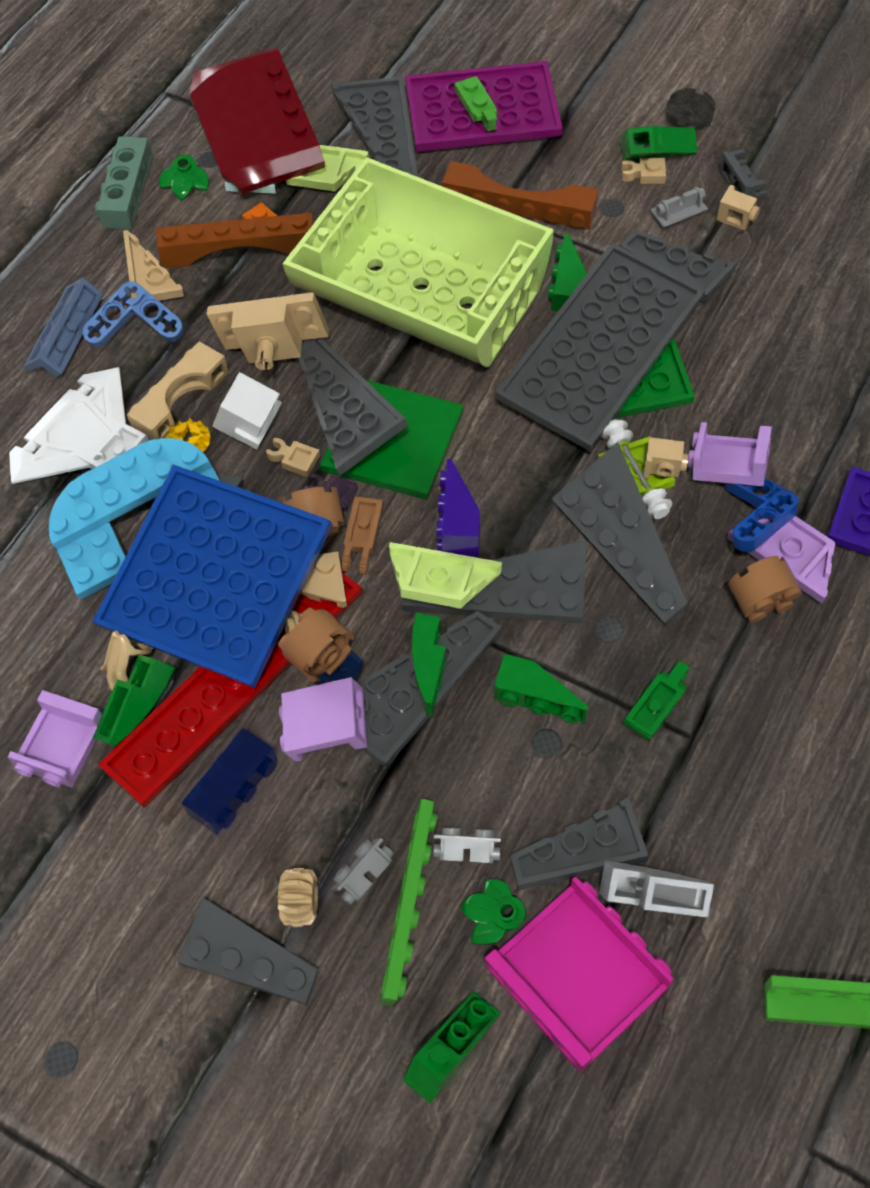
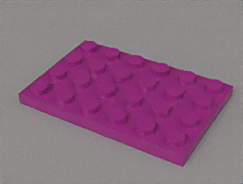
M547 61L405 76L416 152L562 136L563 128ZM475 76L478 77L496 106L498 112L496 115L497 129L487 132L481 120L473 122L455 92L454 83Z

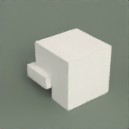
M239 372L218 410L212 427L257 450L282 404L281 401L277 400L280 393Z

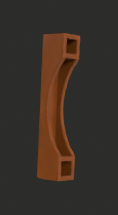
M450 161L442 181V187L512 214L590 230L597 209L599 189L571 185L550 191L518 190L493 181L474 165Z
M312 213L157 227V250L163 268L189 266L197 259L209 253L232 247H262L290 255L314 224Z

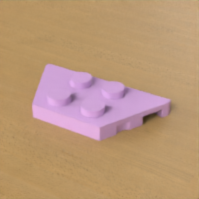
M797 516L791 519L756 550L747 552L757 560L771 556H778L781 559L783 556L801 590L820 603L825 601L828 593L827 586L831 574V561L834 555L835 542ZM762 518L758 520L762 524H770L773 522L771 519ZM733 529L728 532L727 539L733 542Z

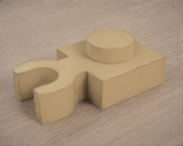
M640 158L639 163L630 160L622 161V181L629 182L635 178H640V184H665V158Z
M280 438L273 439V445L279 449L278 451L266 450L267 458L270 461H281L282 469L307 478L320 458L319 449L297 441H293L289 447Z

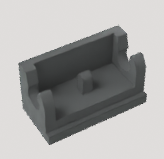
M739 149L729 153L728 151L723 152L719 172L727 185L735 186V191L755 197L757 201L767 198L768 192L763 190L768 185L766 181H757L747 166L745 159L737 160L738 157L747 155L745 150Z

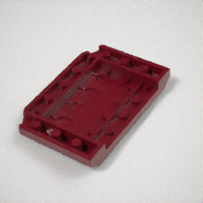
M276 47L193 73L190 90L191 102L222 178L226 182L234 184L241 194L325 168V161L319 142L280 52Z

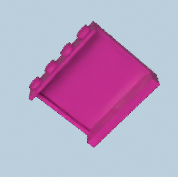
M575 876L571 880L570 887L498 952L494 949L485 957V968L581 1073L671 986L674 978L670 975L672 973L670 967L661 958L657 957L654 959L645 949L647 945L636 932L632 931L630 933L621 924L622 919L612 907H605L597 899L598 894L588 882L584 881L582 883Z

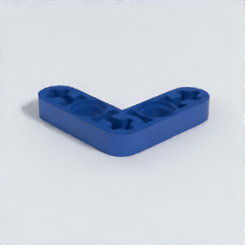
M766 478L764 486L724 483V487L728 492L757 507L733 529V546L739 551L751 552L756 550L797 514V495ZM765 490L768 493L765 495H757L754 493V491ZM762 518L771 519L773 522L770 524H762L758 520Z

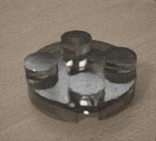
M684 88L673 92L666 104V118L675 127L695 128V130L711 126L716 107L711 95L704 91L703 95L695 93L696 89Z

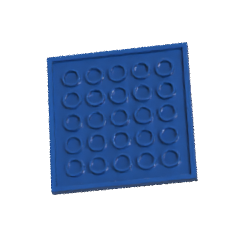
M173 464L92 622L96 626L111 632L118 630L119 635H126L131 640L255 689L333 524L326 518Z

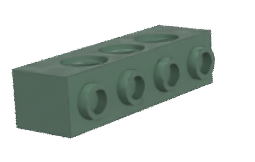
M119 136L116 147L112 148L111 164L107 165V177L105 183L101 185L100 200L95 205L96 216L100 218L103 228L133 229L153 158L148 138Z

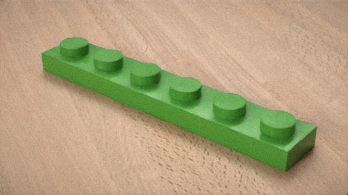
M422 798L415 812L379 998V1004L391 1007L395 1004L398 997L403 998L406 989L407 977L402 976L404 963H410L413 943L408 942L410 929H416L420 910L414 907L416 897L422 896L426 877L420 876L422 865L428 864L432 845L426 844L428 832H434L437 821V813L432 812L434 801Z

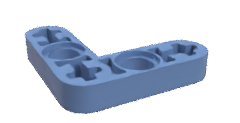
M130 281L123 284L83 327L82 333L89 345L102 347L134 314L168 342L180 340L184 335V326L174 313L138 283ZM130 291L132 293L136 292L137 298H129L127 294ZM120 300H122V302L127 305L128 308L126 310L123 307V305L119 303ZM149 306L159 308L157 316L153 318L146 317L145 310ZM111 309L121 310V316L117 320L108 319L107 315ZM102 319L109 326L108 329L105 325H102V323L100 322ZM163 319L169 325H175L177 330L175 332L168 331L162 323ZM93 330L97 332L99 331L101 333V336L97 338L96 336H93L91 332Z

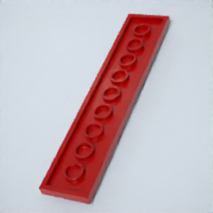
M342 572L347 607H338L336 602L321 599L319 602L308 599L304 595H299L292 611L303 613L308 608H312L314 611L324 609L337 619L362 594V587ZM285 626L255 689L199 667L98 764L100 769L145 808L290 665L283 657L282 649L278 646L279 641L286 634Z

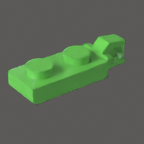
M475 76L454 83L455 92L473 122L481 120L487 132L497 129L496 115L498 112L496 106L478 77Z

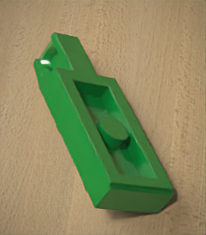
M679 661L670 674L665 671L661 674L658 673L626 716L623 725L650 742L684 696L687 685L683 681L688 676L690 667Z

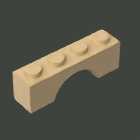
M199 341L192 349L185 353L184 357L174 367L168 370L167 374L156 385L150 388L149 392L139 403L132 406L127 414L131 427L146 434L149 440L165 438V435L169 433V427H175L171 414L174 402L180 396L192 390L212 391L229 373L225 356Z

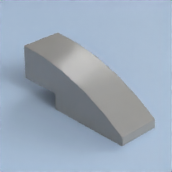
M605 861L599 894L607 902L639 905L644 910L708 917L714 884L668 871Z

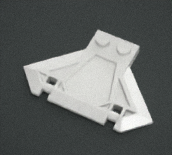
M119 367L82 375L77 381L82 386L77 391L69 389L24 436V440L28 443L23 448L15 446L9 452L12 484L85 468L93 469L131 448L149 441L146 434L126 424Z

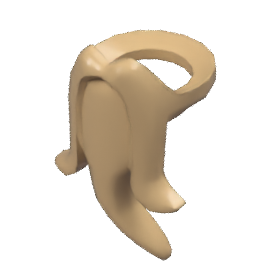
M118 630L114 631L110 637L105 661L100 667L101 671H107V681L111 691L117 679L128 682L126 669L129 656L148 655L153 649L129 639L126 635H119Z

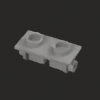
M695 187L691 191L683 193L682 197L675 196L668 200L660 201L659 205H656L650 211L661 226L665 228L707 211L708 208L702 202V199L706 196L705 190Z
M442 827V832H435L434 838H440L441 843H434L433 857H440V861H463L464 849H470V862L493 864V860L500 861V847H494V842H501V836H495V830L475 829L474 834H461L462 828Z
M382 838L372 841L367 839L356 850L355 855L358 858L350 867L347 864L344 865L334 876L333 880L336 883L330 890L332 892L342 890L344 893L341 895V898L347 904L351 905L354 901L358 902L373 884L364 876L367 871L377 879L392 862L391 857L394 853L385 845L382 848L379 847L383 841Z

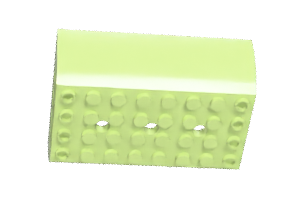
M366 157L283 262V267L287 278L297 288L309 293L314 292L316 296L480 365L490 367L540 291L549 262L554 229ZM377 266L381 267V269L378 271L370 270V268H375ZM421 285L427 286V288L422 290L416 289L415 287ZM468 303L472 304V307L470 309H465L461 307L462 305H466Z

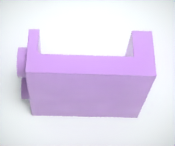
M701 422L700 431L694 432L692 449H695V451L690 450L688 458V468H693V480L764 486L770 453L772 427L760 426L758 439L708 435L707 422Z
M352 677L281 693L282 706L279 707V716L283 723V734L280 736V745L282 751L294 761H302V753L347 743L355 750L367 747L364 691Z
M42 690L37 699L38 704L42 708L19 752L10 751L7 758L15 766L14 771L25 777H32L34 774L42 777V780L51 786L60 787L63 784L72 788L97 740L93 736L102 714L98 708Z

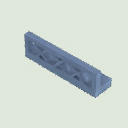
M83 277L68 285L23 367L30 372L41 366L54 377L62 375L83 335V327L91 319L103 293Z

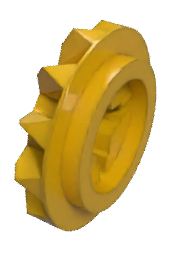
M189 418L187 422L183 423L178 420L175 427H169V433L165 435V438L183 440L186 434L190 432L192 437H189L187 442L193 444L202 452L210 444V432L201 420L194 422Z

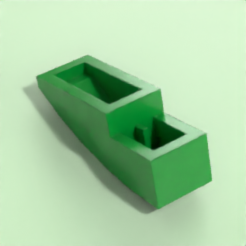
M416 613L412 635L415 682L426 715L433 716L446 665V647L438 645L441 634L440 617Z
M138 655L128 682L117 679L93 738L115 746L129 735L156 704L167 686L175 667L150 657Z

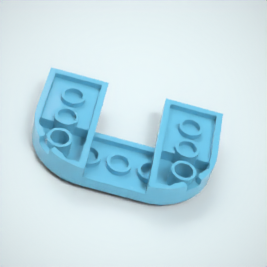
M152 439L82 474L71 481L61 492L50 514L49 536L52 545L59 553L76 595L81 600L112 584L126 557V553L111 521L157 497L173 464L220 481L209 460L200 449L191 443L179 439Z

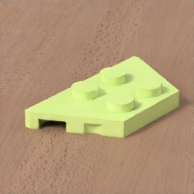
M320 145L325 168L288 179L286 184L336 191L352 176L366 157L369 158V151Z
M393 542L389 544V554L401 598L461 609L498 577L502 571V562Z

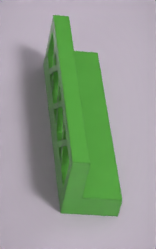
M771 975L764 984L765 1021L870 1029V983Z

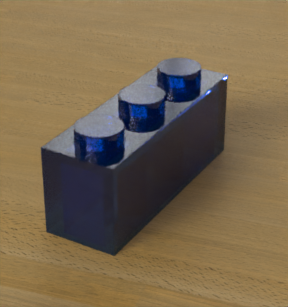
M242 728L182 801L181 804L186 813L216 835L223 828H228L234 821L236 811L242 803L249 802L254 796L256 786L262 778H267L274 771L277 761L274 749Z

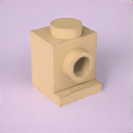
M730 185L720 201L716 220L745 231L750 221L755 222L759 214L760 207L756 206L757 198L735 191V186Z
M649 437L643 477L649 478L650 474H658L662 477H679L680 471H686L688 454L683 453L684 442Z

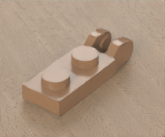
M354 497L343 543L342 571L349 572L352 565L353 552L362 553L359 562L360 573H368L370 557L374 552L384 508L383 500Z

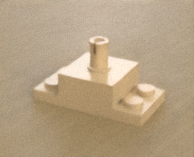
M314 292L208 306L207 316L225 350L241 348L248 363H255V366L260 370H266V362H268L267 369L270 370L275 360L301 357L302 340L324 338L329 335V327Z

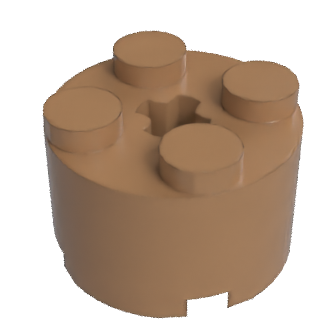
M324 487L308 488L292 492V499L286 501L284 496L280 498V503L330 520L333 526L328 536L339 534V527L344 525L338 489L336 487H331L332 492H325Z
M771 556L759 560L746 567L748 570L746 575L740 577L739 573H737L728 583L744 616L748 618L751 624L761 621L767 616L766 613L775 609L777 613L789 610L794 606L792 600L802 594L801 587L783 556L781 559L778 556Z
M308 608L300 615L299 623L294 629L281 638L278 646L282 649L283 657L309 681L319 682L322 680L319 677L320 674L324 672L329 675L332 674L347 658L352 649L348 642L349 639L354 641V635L328 611L324 609L314 611L312 608Z

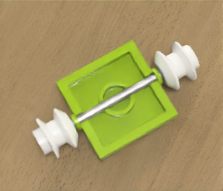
M624 420L610 421L602 435L603 439L608 440L607 447L610 449L617 442L619 443L646 508H648L650 517L654 519L665 517L670 512L673 504L670 499H664L667 495L665 489L674 487L675 478L673 476L662 477L658 474H650L649 478H644L649 437L629 443L633 438V432L626 430L628 427L627 422ZM605 452L598 454V458L601 457Z

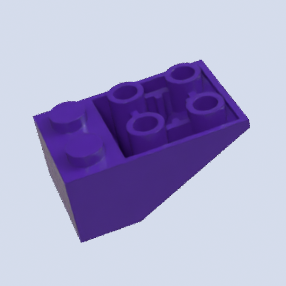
M447 459L446 471L440 472L441 495H439L437 551L479 558L480 510L452 459Z

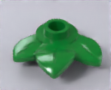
M179 155L173 160L172 166L161 173L159 185L160 188L171 187L175 196L180 201H183L193 187L207 191L209 180L206 171L197 167L193 157ZM184 164H188V165H187L186 167H184V168L180 167V166H182V165H184Z
M487 879L484 885V893L470 895L460 905L465 916L476 923L471 936V942L477 945H491L499 942L507 931L518 929L526 919V908L522 901L513 897L510 887L498 879ZM507 908H513V914L510 917L506 918L503 916Z

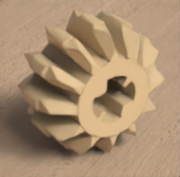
M293 868V870H285L280 876L277 909L279 910V918L284 925L303 927V925H312L315 921L318 910L319 886L317 885V877L313 870Z

